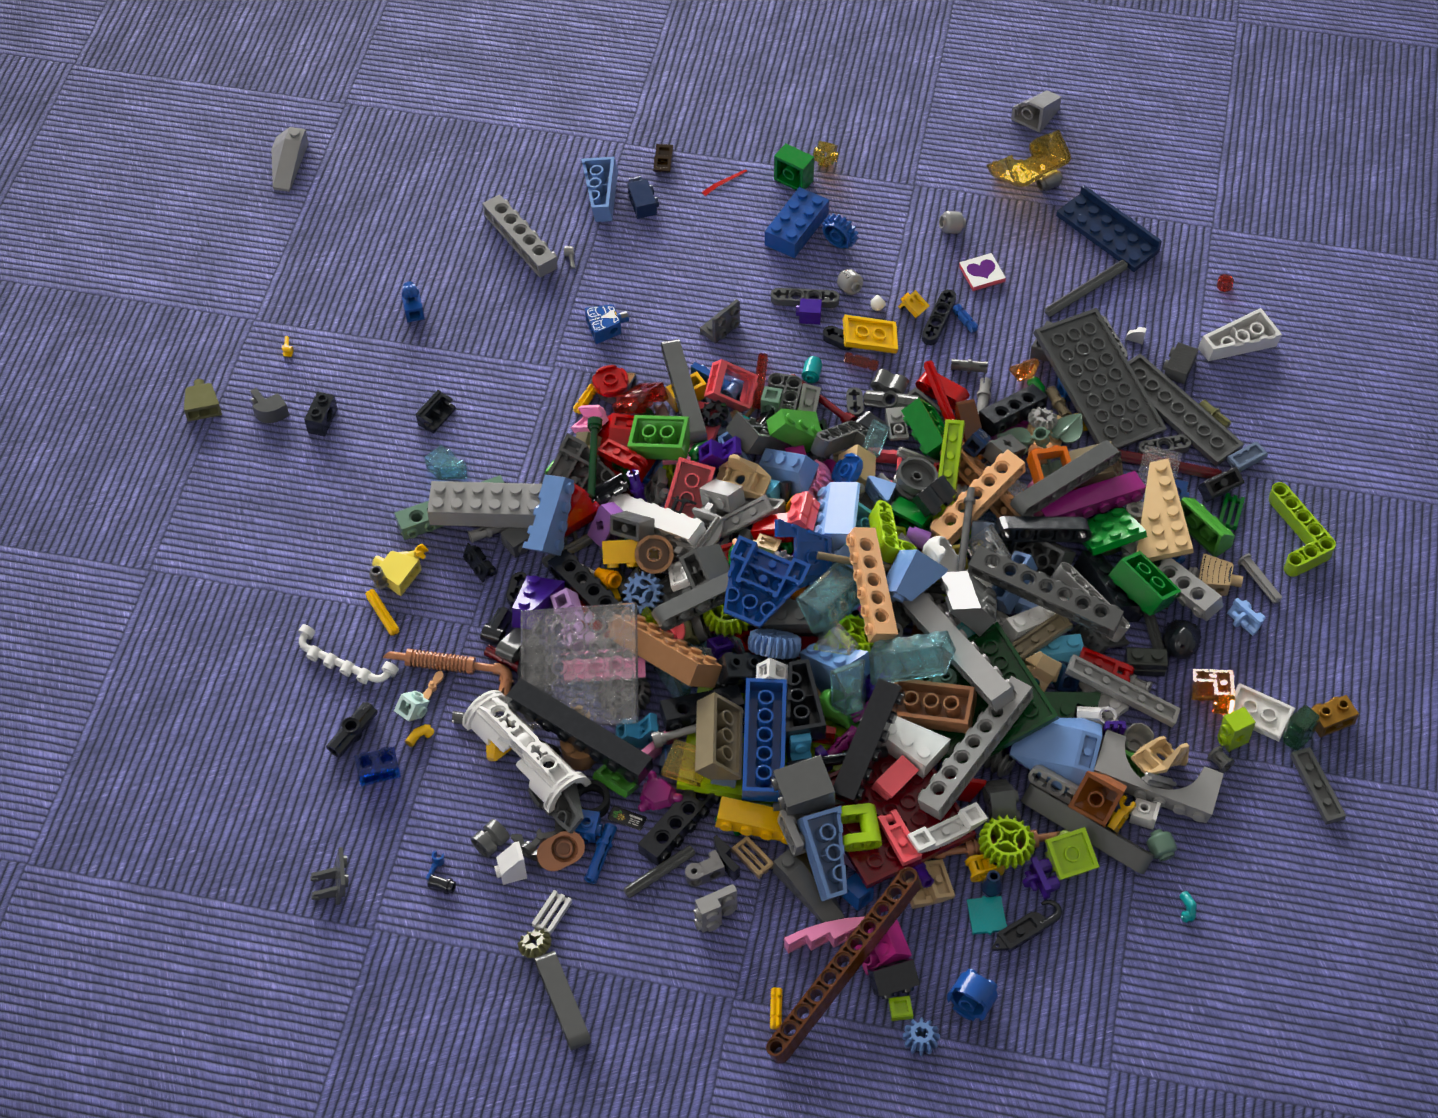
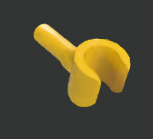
M285 336L284 345H282L283 356L292 357L294 349L293 346H289V337Z

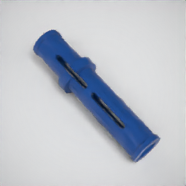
M605 823L600 838L597 839L595 853L584 877V880L590 884H597L607 853L613 846L612 841L617 827L611 823Z

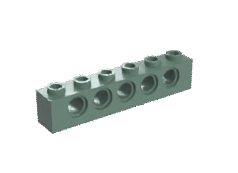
M501 475L482 481L504 483ZM429 501L394 513L397 526L404 540L415 538L418 535L443 527V525H430L427 513Z

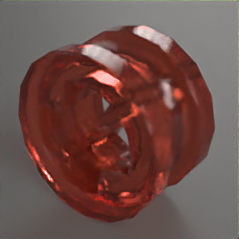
M1227 274L1220 275L1217 288L1222 292L1230 291L1234 283L1233 277Z

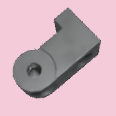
M716 850L708 853L709 859L699 863H691L686 867V881L690 886L697 887L725 875V866Z

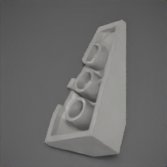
M289 127L276 137L271 148L273 190L290 192L309 144L306 129Z

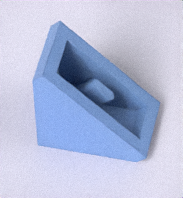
M868 476L865 492L874 504L878 500L891 504L896 483Z

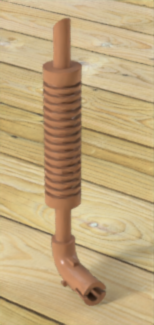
M409 648L406 650V653L390 651L383 656L386 659L405 661V666L432 668L433 670L436 668V670L463 672L464 674L472 675L475 670L493 672V674L500 676L498 691H501L505 696L511 690L512 683H514L511 670L506 665L500 663L476 662V657H464L463 655L448 653L441 654L440 652L424 650L418 651Z
M1036 829L1030 830V832H1034L1033 839L1036 842L1034 848H1039V842H1045L1046 839L1058 836L1060 831L1038 834ZM995 835L991 837L993 844L996 843ZM974 838L965 842L964 845L957 846L934 857V859H945L946 856L964 853L966 858L973 855L984 854V852H980L979 838H976V840ZM1019 840L1017 842L1018 848L1022 849L1023 845L1022 842Z

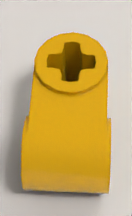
M983 854L970 856L964 861L965 865L969 867L972 882L983 881L991 870L998 871L1001 876L1005 872V867L1001 865L997 868V865L990 864V858L984 859Z

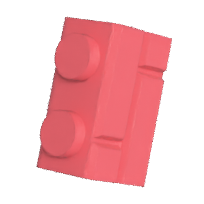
M808 491L795 494L791 499L792 504L787 513V522L814 531L820 503Z

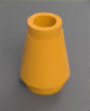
M599 567L594 572V577H598L609 589L618 588L622 582V576L618 571Z

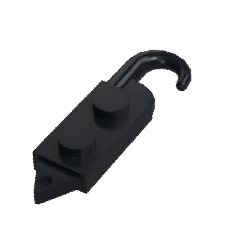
M1044 900L1041 904L1053 906L1055 909L1054 914L1045 918L1038 912H1030L997 932V939L992 947V951H1008L1010 953L1042 933L1044 929L1056 923L1062 915V908L1059 903L1054 900Z

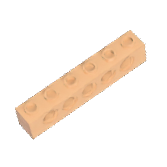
M1008 449L1003 454H999L995 462L991 466L986 467L982 475L978 479L973 480L969 486L975 488L974 497H981L976 499L973 505L971 526L972 521H977L1026 472L1025 462ZM967 490L965 493L959 494L952 506L946 507L939 519L933 520L930 525L932 537L943 536L951 545L961 537L964 513L960 511L965 509L964 498L967 495ZM950 522L955 523L954 525H951V526L947 525V524L950 523Z
M854 527L846 537V545L849 546L850 563L853 565V579L857 585V597L860 599L861 616L864 618L865 623L864 631L869 643H891L898 635L876 528Z

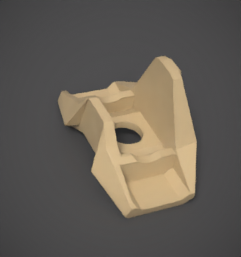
M736 454L730 455L728 461L719 466V472L716 477L718 480L743 486L744 497L758 499L766 494L772 478L758 464ZM739 476L745 477V481L742 484L736 483V479Z
M1041 651L1024 660L1033 677L1039 680V686L1043 692L1046 691L1051 682L1057 681L1062 667L1061 662L1054 660Z
M1161 736L1140 747L1131 756V760L1144 774L1146 772L1153 774L1165 773L1170 767L1187 765L1189 745L1184 743L1173 750L1171 743L1166 741V737ZM1157 754L1162 755L1165 760H1161Z

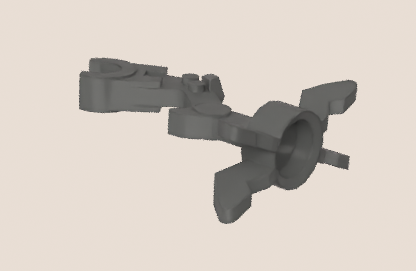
M555 820L554 831L542 833L539 828L536 838L532 842H524L522 834H511V839L514 842L519 841L522 854L533 861H537V865L542 868L537 859L536 848L546 839L565 831V829Z

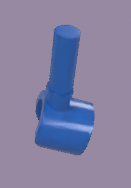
M433 851L432 865L425 879L429 880L437 867L444 864V853L440 858H436L437 851Z

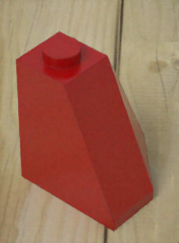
M575 483L570 502L571 510L567 519L568 527L564 537L593 521L600 506L596 501L592 503L589 493Z

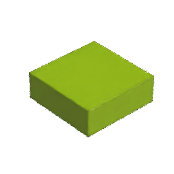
M910 996L888 998L891 1021L913 1019Z

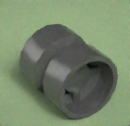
M491 819L483 827L484 831H478L471 838L473 846L486 858H489L498 850L497 846H502L510 839L508 831L495 819Z

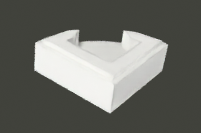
M1138 327L1136 330H1130L1125 339L1143 344L1147 328Z

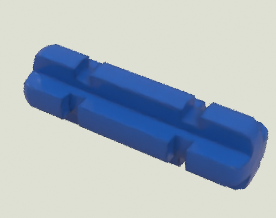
M961 304L954 305L953 313L958 316V319L967 327L969 332L977 331L978 324L973 321L966 310H963L964 308Z

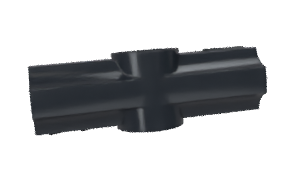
M363 702L351 717L343 720L342 728L326 745L327 750L332 755L341 757L353 742L361 739L362 731L378 714L373 705Z

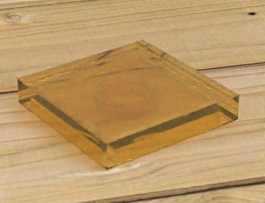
M675 739L662 768L661 775L700 787L704 776L695 772L696 745Z

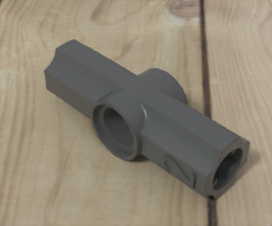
M866 390L863 400L866 407L883 409L905 408L917 398H920V396L899 394L894 391ZM892 398H895V402L892 403V404H889V401H890Z

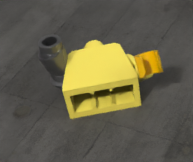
M420 544L413 551H391L385 559L376 556L372 561L373 567L369 573L370 578L374 582V587L377 589L388 587L399 596H402L421 571L419 558L425 559L426 555L424 553L429 550L424 544Z

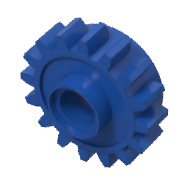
M834 213L828 215L822 223L825 238L835 247L848 249L859 238L857 236L859 233L855 231L856 227L852 226V222L847 221L846 217L841 218L840 214L837 216Z

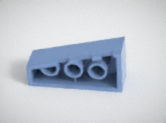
M615 157L581 159L595 222L612 221L618 178Z
M545 475L538 496L540 504L535 507L533 512L535 520L533 526L529 525L527 531L530 536L528 542L524 541L522 548L561 556L564 549V536L568 527V514L571 510L570 502L574 492V480L566 477Z

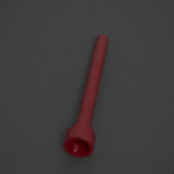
M820 394L818 402L838 416L841 424L857 420L855 415L843 412Z

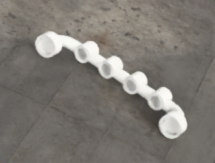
M302 624L298 630L300 634L299 646L307 652L306 657L316 662L320 658L324 660L323 665L329 669H333L336 665L340 667V673L347 677L351 673L358 675L356 679L362 684H367L368 680L375 683L384 682L390 676L395 677L399 671L396 665L386 661L381 668L383 673L375 675L368 669L359 668L348 660L339 659L336 655L328 654L317 646L308 645L306 640H311L316 633L310 626Z

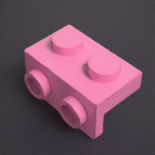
M600 405L580 406L578 409L583 417L571 429L574 433L590 432L587 427V421L589 417L593 416L600 417L603 420V426L609 421L605 409Z

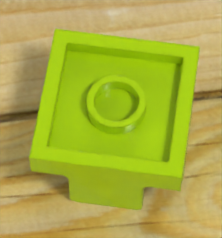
M1085 827L1045 840L1048 849L1045 852L1046 859L1050 860L1052 872H1056L1059 881L1099 868Z

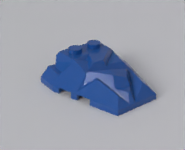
M739 535L730 555L731 563L730 570H728V586L726 588L723 612L761 628L804 583L812 565L794 557L792 561L774 555L758 548L757 542Z

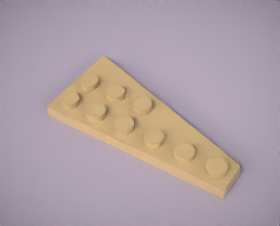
M1169 458L1150 462L1141 518V526L1146 530L1147 537L1138 540L1136 552L1141 551L1151 562L1194 553Z

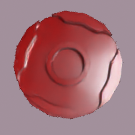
M615 365L599 368L592 378L594 390L604 397H617L623 394L629 385L627 372L623 368H617Z

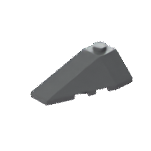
M549 761L545 768L553 767L554 763ZM573 783L561 792L555 804V810L551 813L545 810L548 816H552L569 833H573L584 819L576 783ZM528 788L527 791L534 804L545 810L543 808L544 802Z
M788 849L773 861V873L821 923L844 919L845 916L836 897L821 901L807 853L793 857L790 849Z

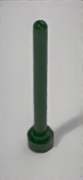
M597 416L589 417L587 421V427L591 432L588 493L591 499L595 497L598 432L602 429L603 421Z

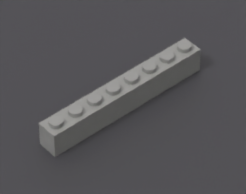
M922 592L913 601H903L902 606L905 613L967 682L975 687L977 693L995 712L1015 699L1013 693L1014 686L1010 680H1005L1002 677L1001 671L998 667L991 665L986 654L981 655L978 646L973 641L969 642L966 633L962 629H957L955 621L951 617L947 618L945 616L943 608L939 604L937 606L934 604V600L929 593L925 594Z

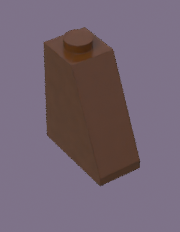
M974 399L956 402L954 416L956 420L965 421L963 439L966 442L979 428L982 429ZM985 447L976 456L983 455Z

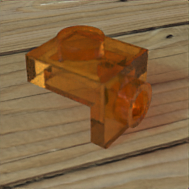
M1037 358L1029 359L1020 364L1010 366L1009 371L1018 381L1030 379L1036 374L1040 361Z

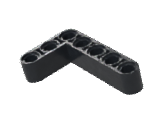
M1002 516L995 522L994 553L1011 557L1014 542L1082 543L1088 541L1092 533L1088 521L1084 517Z

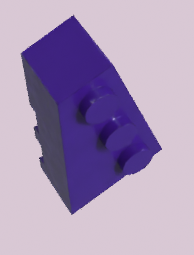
M527 575L512 607V627L532 630L545 618V614L548 611L552 612L554 610L550 596L565 588V581Z

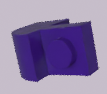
M734 436L723 444L713 439L708 440L698 447L699 463L719 469V466L728 461L730 455L736 454L740 456L742 454L741 438Z

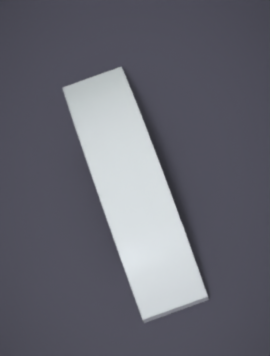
M975 802L960 809L957 815L930 828L924 826L909 833L907 837L918 853L928 852L963 837L986 822L988 817L978 803Z

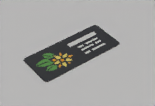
M613 806L608 815L609 820L640 831L647 819L645 816L617 806Z

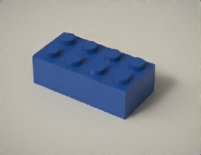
M799 187L765 230V246L795 258L829 214V199Z

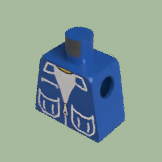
M612 304L585 308L586 321L595 344L620 335L621 323L629 322L627 311L617 313Z

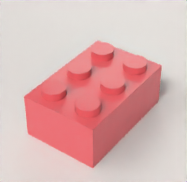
M679 457L664 509L672 508L674 503L672 497L676 498V496H679L680 500L685 498L697 503L694 505L686 502L682 513L690 518H694L692 509L694 507L700 509L703 506L699 488L713 480L716 467ZM678 501L675 510H680L682 502Z

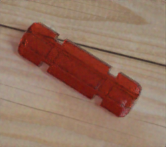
M846 352L844 356L845 363L851 364L852 362L853 365L866 369L869 367L873 371L878 369V360H870V358L860 355L853 356V353Z

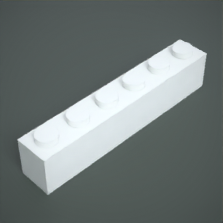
M621 493L616 497L613 495L612 499L608 501V503L614 502L623 511L655 518L654 535L665 537L668 541L676 539L696 546L706 532L704 522L698 518L693 519L684 513L679 514L669 508L664 509L655 503H647L641 498H633L627 493Z

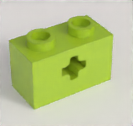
M1245 707L1223 717L1217 738L1220 745L1224 746L1228 752L1249 743L1256 722Z

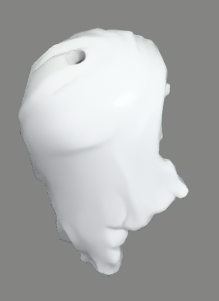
M943 536L929 539L923 546V553L947 568V572H957L959 555L956 554L950 542Z

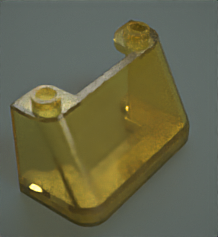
M1056 130L1030 142L1029 150L1032 155L1025 160H1015L1012 155L987 164V168L995 178L1021 188L1068 164L1071 155L1060 130Z

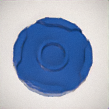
M854 453L844 455L845 458L843 460L840 459L835 464L831 474L833 482H856L861 475L863 469L861 457Z

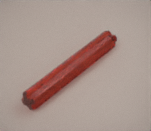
M766 353L758 355L756 368L758 386L753 395V409L761 408V397L764 390L768 355Z

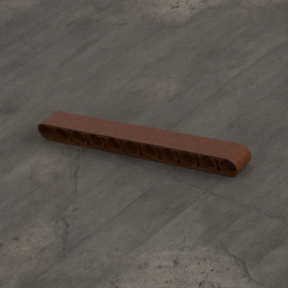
M906 867L899 872L766 1044V1050L774 1062L784 1063L791 1057L920 890L922 883L914 868ZM914 878L912 882L906 883L908 879ZM896 895H901L899 899H893ZM889 911L887 915L880 916L882 912ZM875 928L872 933H867L869 929ZM857 945H862L860 949L854 950ZM844 962H849L847 966L841 967ZM836 979L834 983L828 984L829 980ZM817 996H823L820 1001H814ZM804 1013H809L808 1017L801 1019ZM791 1030H796L795 1034L788 1036ZM782 1047L779 1053L774 1054L777 1048Z

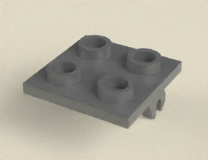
M343 847L338 849L333 868L311 873L310 880L313 882L335 879L336 883L334 887L313 891L311 895L312 900L335 897V905H340L341 898L345 897L349 878L348 874H345L344 868H347V855H343Z

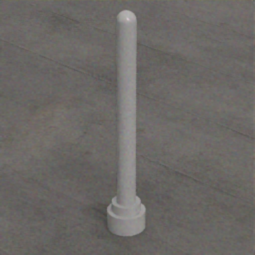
M696 724L667 733L659 731L651 733L655 749L663 747V744L667 743L666 741L696 733Z

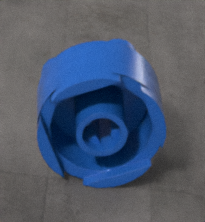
M967 969L966 972L960 974L947 994L948 1003L951 1001L954 1004L952 1009L960 1016L974 1021L975 1018H980L979 1021H983L998 998L996 991L998 986L994 981L985 979L975 970Z

